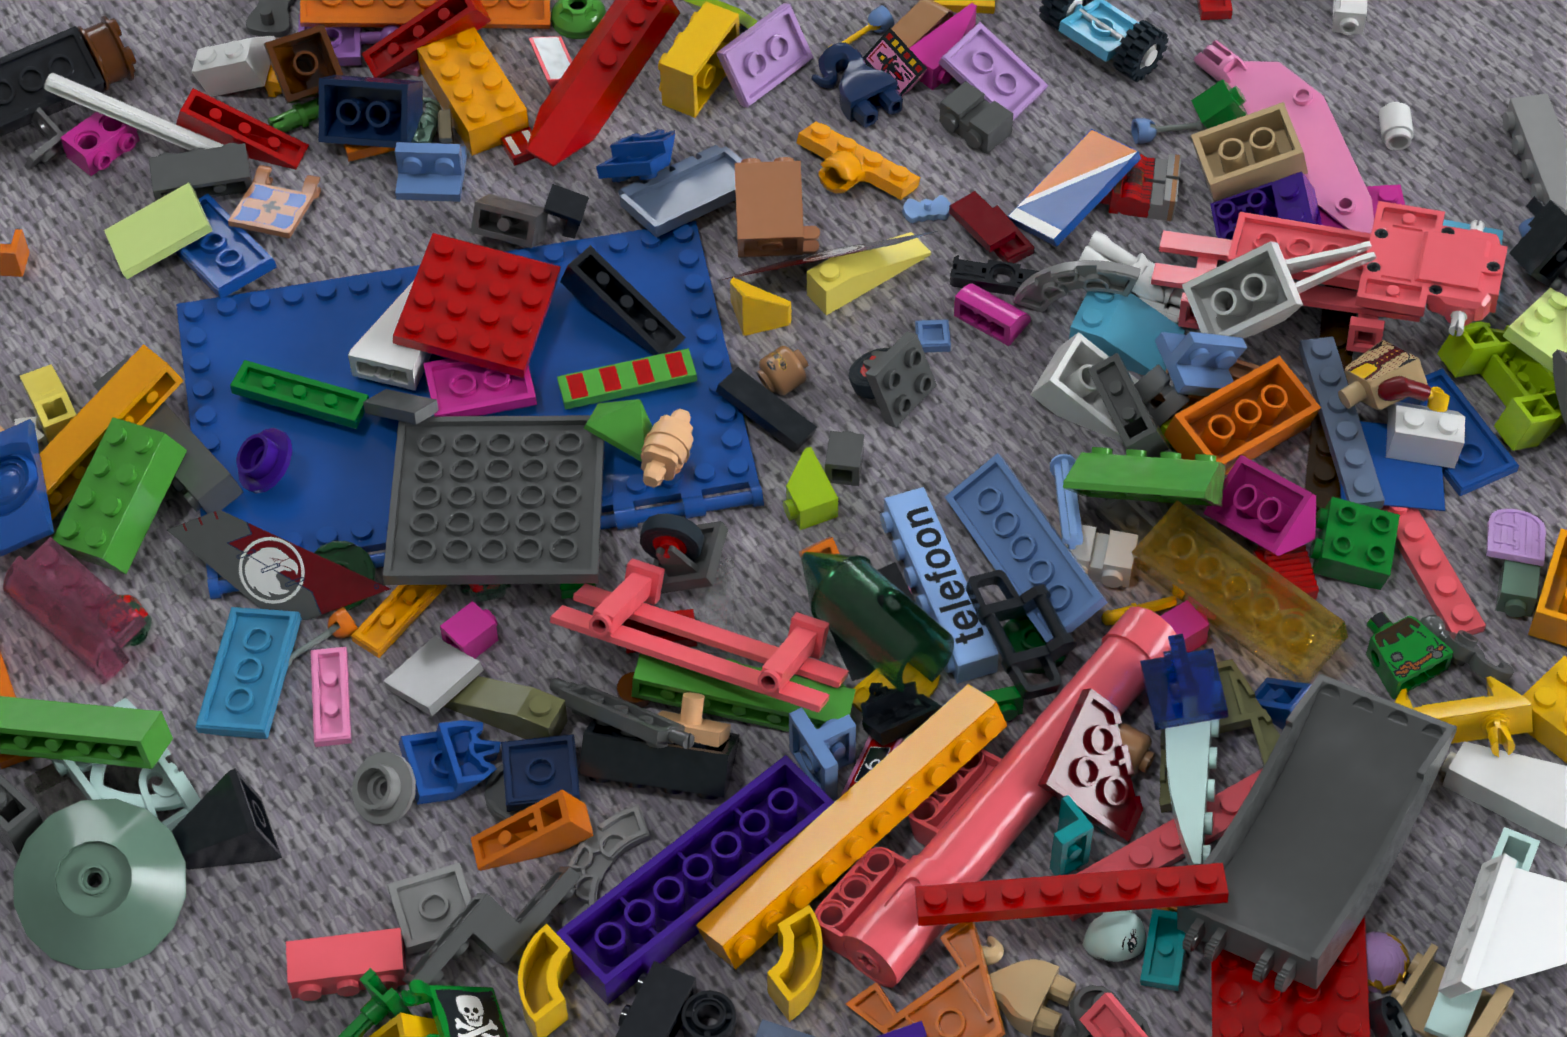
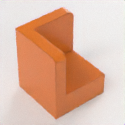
M15 229L11 244H0V276L23 277L30 251L22 229Z

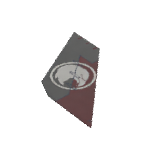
M934 232L824 250L784 260L729 278L896 245Z
M222 510L214 511L167 529L169 533L260 609L297 611L300 613L302 620H309L391 589Z

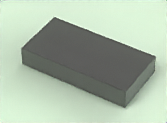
M385 389L363 402L365 413L411 424H418L439 411L436 399Z

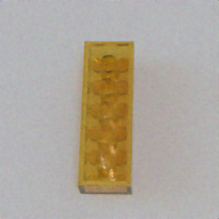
M1178 500L1131 552L1139 570L1182 602L1188 600L1196 610L1207 617L1210 623L1289 681L1309 683L1348 638L1345 621Z

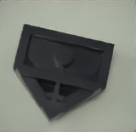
M916 681L906 683L894 689H888L887 686L883 687V683H871L869 687L870 696L867 701L861 704L863 730L884 746L913 733L942 706L924 694H918Z

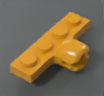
M816 121L798 133L796 142L798 145L825 159L820 164L823 168L819 170L818 175L821 184L829 192L835 194L845 193L857 183L865 181L902 200L919 186L921 177L913 174L906 167L887 160L881 154L861 146L852 138L835 132L825 124Z

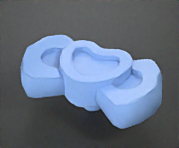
M943 195L938 196L933 201L924 199L918 202L909 198L904 203L902 214L912 224L926 220H947L950 216L949 205L951 203Z

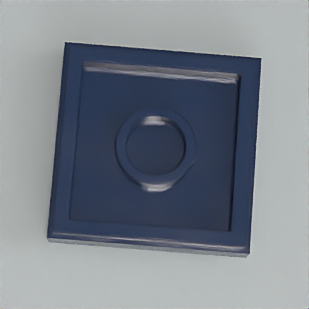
M574 734L501 742L507 812L524 810L562 789L581 801Z

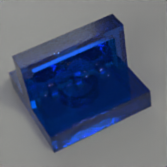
M1182 633L1168 636L1169 651H1164L1163 657L1140 661L1155 730L1228 717V708L1213 648L1187 653Z

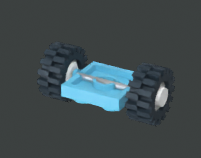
M1105 0L1041 1L1044 4L1039 8V12H1041L1039 17L1042 21L1105 62L1113 58L1115 69L1135 82L1142 81L1146 74L1149 75L1152 69H1156L1158 60H1162L1164 56L1162 53L1167 50L1168 46L1166 44L1169 39L1165 32L1146 20L1137 22Z

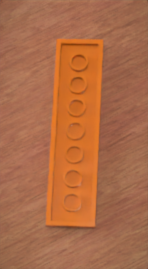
M300 0V27H315L322 24L325 27H385L389 25L401 27L438 0ZM481 0L491 19L482 28L550 29V0Z

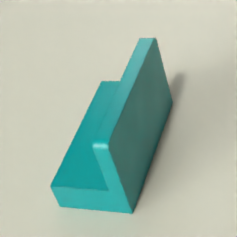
M1069 795L1061 798L1058 828L1053 837L1049 869L1055 876L1067 875L1087 864L1090 857L1094 827Z

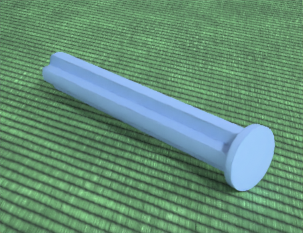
M1059 454L1051 460L1050 472L1055 477L1062 543L1068 544V549H1075L1076 545H1082L1083 543L1078 495L1064 489L1063 481L1076 460L1071 455Z

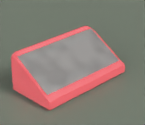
M561 36L531 37L529 41L552 91L571 64L572 59Z

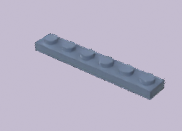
M1334 337L1300 340V355L1313 397L1321 407L1318 414L1339 483L1341 480L1347 501L1381 509L1385 499L1356 407L1346 408L1338 396V391L1348 386V381Z

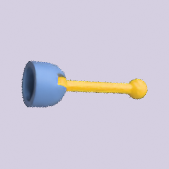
M880 5L869 14L867 26L841 43L850 44L870 30L877 33L886 32L895 25L891 13L886 7Z

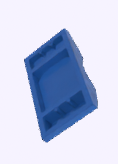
M31 419L0 432V557L54 533L35 424Z

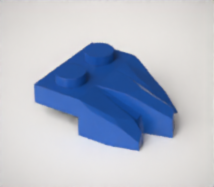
M657 129L644 135L634 133L610 145L612 158L596 166L598 178H612V182H621L630 179L631 176H638L639 180L657 177V172L670 164L675 130L665 133L663 129Z
M465 720L438 723L436 732L401 736L399 747L402 757L412 767L416 779L415 799L417 805L458 798L497 769L494 764L489 762L496 760L501 742L478 738L483 731V722Z

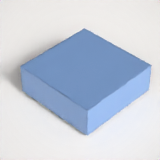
M948 320L915 321V333L918 335L924 353L951 352Z

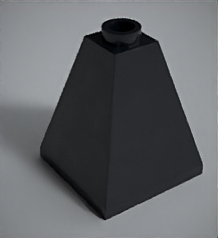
M236 768L228 771L171 831L186 862L187 870L272 861L282 858L262 798Z

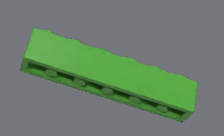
M642 653L639 654L633 676L631 697L681 708L683 693H699L705 696L703 713L789 732V713L801 708L800 706ZM726 659V660L732 661V662H734V663H737V664H740V665H743V666H746V667H749V668H752V669H755V670H758V671H761V670H762V667H759V668H758V667H753V666L741 664L740 662H738V661H736V660H733V659ZM793 675L789 680L830 694L829 701L819 713L803 708L816 729H819L830 719H840L851 714L856 689L847 688L843 684L839 688H835L799 675Z
M0 696V754L153 769L173 740L162 711Z

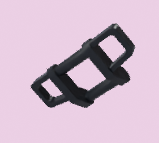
M1002 570L971 576L965 588L976 611L980 624L986 625L1003 658L1001 664L1005 672L1011 678L1021 697L1025 700H1030L1056 693L1062 683V679L1054 661L1072 651L1077 643L1072 633H1067L1049 600L1051 594L1046 585L1034 586L1019 596L1006 573ZM997 585L1007 600L986 605L978 588ZM1038 607L1054 639L1044 646L1016 653L1000 622L1022 617ZM1043 667L1049 682L1035 686L1028 684L1022 672Z

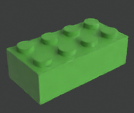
M112 417L51 542L76 558L127 574L187 449L163 432Z

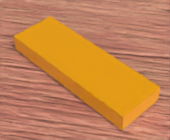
M398 585L358 629L354 631L351 635L352 641L380 658L447 585Z

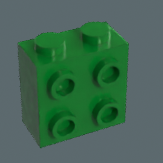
M1331 497L1326 507H1320L1316 515V528L1319 529L1318 538L1313 540L1309 553V558L1314 559L1313 573L1381 590L1391 575L1400 515Z

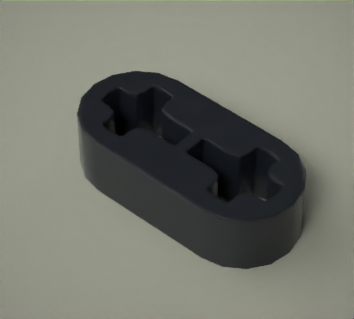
M1386 996L1369 1002L1370 1027L1375 1037H1417L1401 1005L1394 997Z

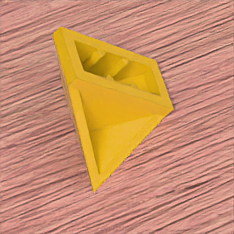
M734 277L731 279V304L743 336L785 327L791 323V301Z

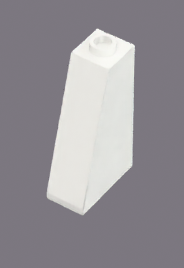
M413 282L350 350L348 357L352 376L416 391L425 371L423 363L429 362L432 354L393 344V333Z
M1465 741L1457 754L1453 751L1449 753L1441 771L1446 773L1442 786L1563 848L1566 846L1567 766L1515 753L1508 755L1503 750H1499L1498 757L1492 753L1490 747Z

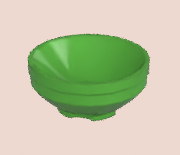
M558 0L551 12L552 26L556 32L566 38H589L606 14L605 6L600 0ZM576 1L586 4L584 8L579 10L569 7L570 4Z

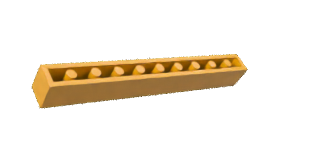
M967 684L696 924L709 949L735 970L778 932L777 924L808 906L809 903L1007 727L997 701L970 684Z

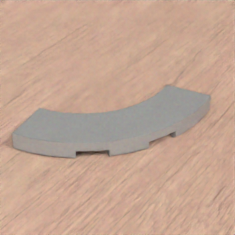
M1099 260L1072 261L1053 265L1026 279L1015 292L1013 303L1043 313L1053 302L1067 296L1068 291L1084 288L1086 292H1109L1128 297L1139 278L1141 269L1117 262Z
M639 804L624 809L597 826L598 829L593 832L594 836L581 842L572 854L566 867H571L581 877L574 884L577 889L572 897L564 904L559 903L562 928L598 900L601 883L612 864L631 848L650 840V834Z

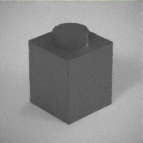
M830 431L825 460V474L828 480L834 484L859 486L864 457V434L851 431Z

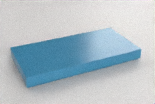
M231 607L195 726L198 733L268 739L288 669L290 655L293 651L302 620L299 612Z

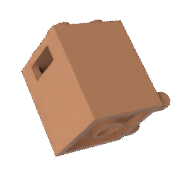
M779 157L774 159V162H761L757 158L743 159L741 163H735L738 257L790 256L816 253L819 250L817 239L820 236V229L817 226H803L801 161H794L790 157Z

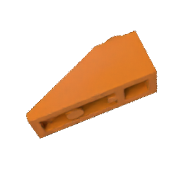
M562 789L471 837L477 868L482 871L563 852L594 836L586 804Z

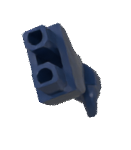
M836 43L827 48L820 56L818 63L822 77L813 74L811 79L820 87L830 89L838 83L837 73L845 70L839 85V102L843 114L850 122L857 120L866 128L875 124L878 120L877 109L883 107L891 115L902 110L903 99L897 91L898 81L882 70L868 67L857 48L847 43Z

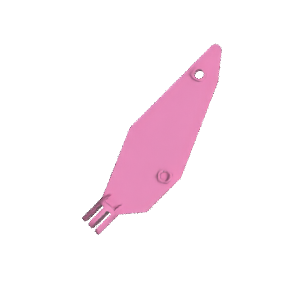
M1217 40L1213 41L1212 45H1208L1203 50V53L1200 52L1194 58L1196 65L1218 82L1223 79L1231 88L1237 86L1246 99L1243 106L1247 114L1284 102L1304 152L1308 174H1305V176L1315 189L1318 207L1348 230L1371 233L1374 222L1372 198L1324 96L1280 62L1243 61Z

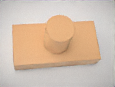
M694 692L683 693L681 714L663 710L658 713L660 716L684 725V731L693 734L695 737L694 742L720 747L729 739L731 724L702 719L705 698L702 694Z

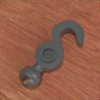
M1429 615L1422 617L1420 622L1454 652L1451 662L1459 666H1464L1467 663L1476 674L1485 680L1486 677L1491 676L1507 685L1514 673L1513 668L1504 661H1501L1498 667L1490 663L1477 645L1478 640L1476 637L1463 630H1459L1458 633L1449 632L1446 630L1445 622L1440 616Z

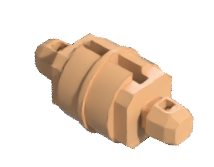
M677 409L671 416H661L647 434L640 455L645 485L655 488L661 485L663 480H673L675 475L681 471L684 463L687 462L694 441L692 436L693 427L690 424L691 416L688 411Z

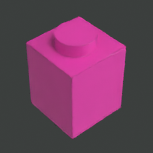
M1188 600L1161 615L1171 625L1181 643V652L1173 662L1206 644L1210 626L1206 615L1200 609L1196 610Z
M473 601L440 625L442 640L474 659L499 641L497 634L498 622L495 616L488 609L482 610Z

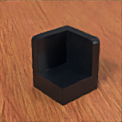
M552 184L545 203L544 212L567 220L562 236L575 239L589 197Z

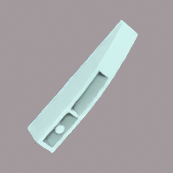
M1170 668L1165 726L1169 793L1173 817L1188 865L1203 864L1211 853V845H1205V834L1212 835L1213 812H1207V802L1215 801V779H1209L1210 769H1217L1218 750L1217 747H1211L1212 737L1219 738L1220 716L1213 714L1214 706H1221L1222 684H1215L1214 669Z
M1504 827L1491 859L1506 853L1517 861L1515 868L1529 871L1540 840ZM1483 989L1465 993L1451 999L1438 992L1424 1031L1438 1037H1464Z

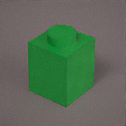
M1223 79L1191 100L1202 124L1208 129L1248 115L1243 106L1246 102L1243 93L1237 86L1231 88Z

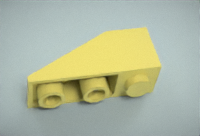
M52 364L20 375L22 384L48 443L77 415Z

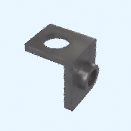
M40 107L35 111L31 121L49 141L28 157L24 166L28 170L41 161L47 164L59 154L57 148L62 145L60 137L64 135ZM43 122L49 127L50 131L45 127Z

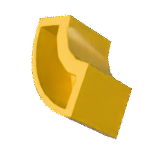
M810 905L777 924L778 946L782 954L778 963L767 972L768 994L789 1022L809 1005L816 994L822 976V933L818 919Z
M548 924L544 925L528 943L518 970V988L526 1024L534 1037H547L569 1019L566 1000L561 990L564 981L574 971L571 949Z

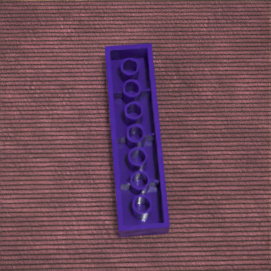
M786 755L556 932L571 949L574 970L609 1005L633 986L643 972L648 974L654 961L662 963L700 933L696 924L830 807L834 801Z

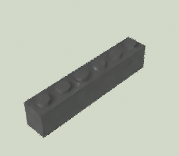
M125 359L93 383L96 390L99 392L127 361ZM165 402L144 422L142 426L167 434L187 449L171 484L178 492L183 488L187 491L183 497L196 512L201 508L207 514L222 510L243 493V490L228 470Z

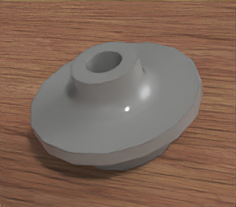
M377 752L366 758L357 769L353 780L352 797L356 810L365 820L377 825L392 824L400 820L410 809L415 797L416 779L413 769L404 757L393 752Z

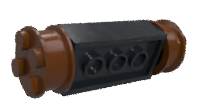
M104 15L100 18V23L83 29L81 26H74L0 58V137L33 123L31 120L39 107L47 116H50L77 104L44 89L46 79L50 73H55L100 93L109 91L110 84L127 78L129 81L134 80V64H136V59L130 47L123 46L120 39L122 32L115 18L109 20Z

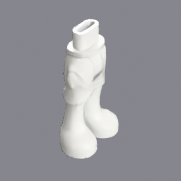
M1098 231L1094 232L1079 261H1109L1140 268L1139 278L1131 292L1141 298L1158 303L1163 302L1165 307L1170 303L1180 308L1182 293L1185 292L1184 289L1151 284L1155 263L1148 260L1143 253L1135 257L1112 242L1107 235Z

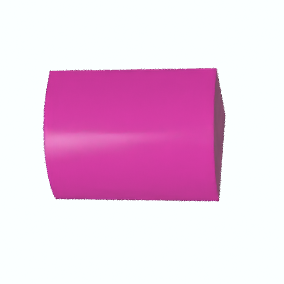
M975 284L966 285L955 296V317L1007 346H1010L1031 322L1029 314Z

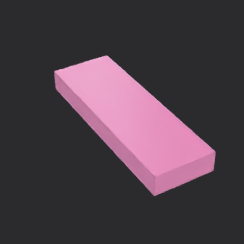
M347 647L311 650L315 747L350 744L352 739Z

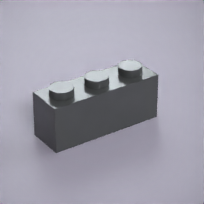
M228 143L222 147L210 149L195 148L189 152L176 154L162 153L156 157H149L152 189L156 201L188 182L193 187L198 199L206 194H209L211 197L245 193L252 184L250 161L245 143Z

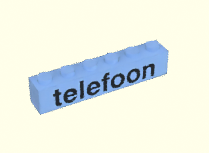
M924 487L884 498V513H880L882 528L885 533L891 532L894 539L892 541V549L897 561L903 560L906 566L904 568L906 583L909 588L915 587L918 594L916 596V603L922 615H927L931 623L928 627L935 643L940 644L942 648L941 661L945 672H952L957 684L997 672L999 653L986 625H981L976 616V611L965 589L967 582Z

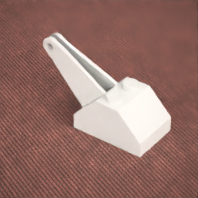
M1270 241L1182 284L1201 333L1246 338L1289 318L1303 306L1300 293L1348 270L1367 264L1376 259L1375 252H1370L1354 257L1294 283L1291 274L1341 261L1363 253L1372 247L1370 241L1286 260L1279 244Z

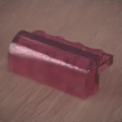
M50 537L27 560L19 555L6 573L3 590L11 603L103 685L130 661L121 648L147 622L54 539Z

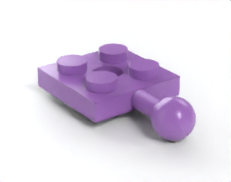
M299 14V28H298V32L303 31V30H306V29H309V28H312V27H300V14ZM389 25L383 27L381 31L362 32V27H325L329 37L337 38L331 44L340 66L362 65V44L377 43L399 28V26Z

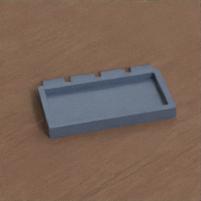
M714 145L697 153L696 158L690 156L669 167L670 171L667 168L658 171V176L655 178L643 180V183L638 180L619 189L620 205L655 237H658L735 201V163H741L742 159L727 146L720 148Z

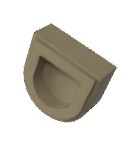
M450 109L439 110L438 128L440 144H454Z

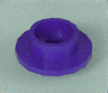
M276 428L265 429L258 434H253L243 442L236 458L239 481L243 488L253 493H262L274 487L281 480L290 464L292 456L291 440L285 432Z

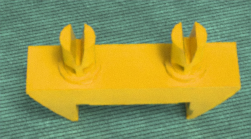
M1491 676L1486 677L1487 695L1489 697L1467 698L1413 708L1407 695V689H1402L1395 700L1397 704L1457 726L1451 744L1489 739L1491 751L1498 757V744H1502L1507 754L1510 755L1515 750V744L1511 735L1533 732L1531 702Z

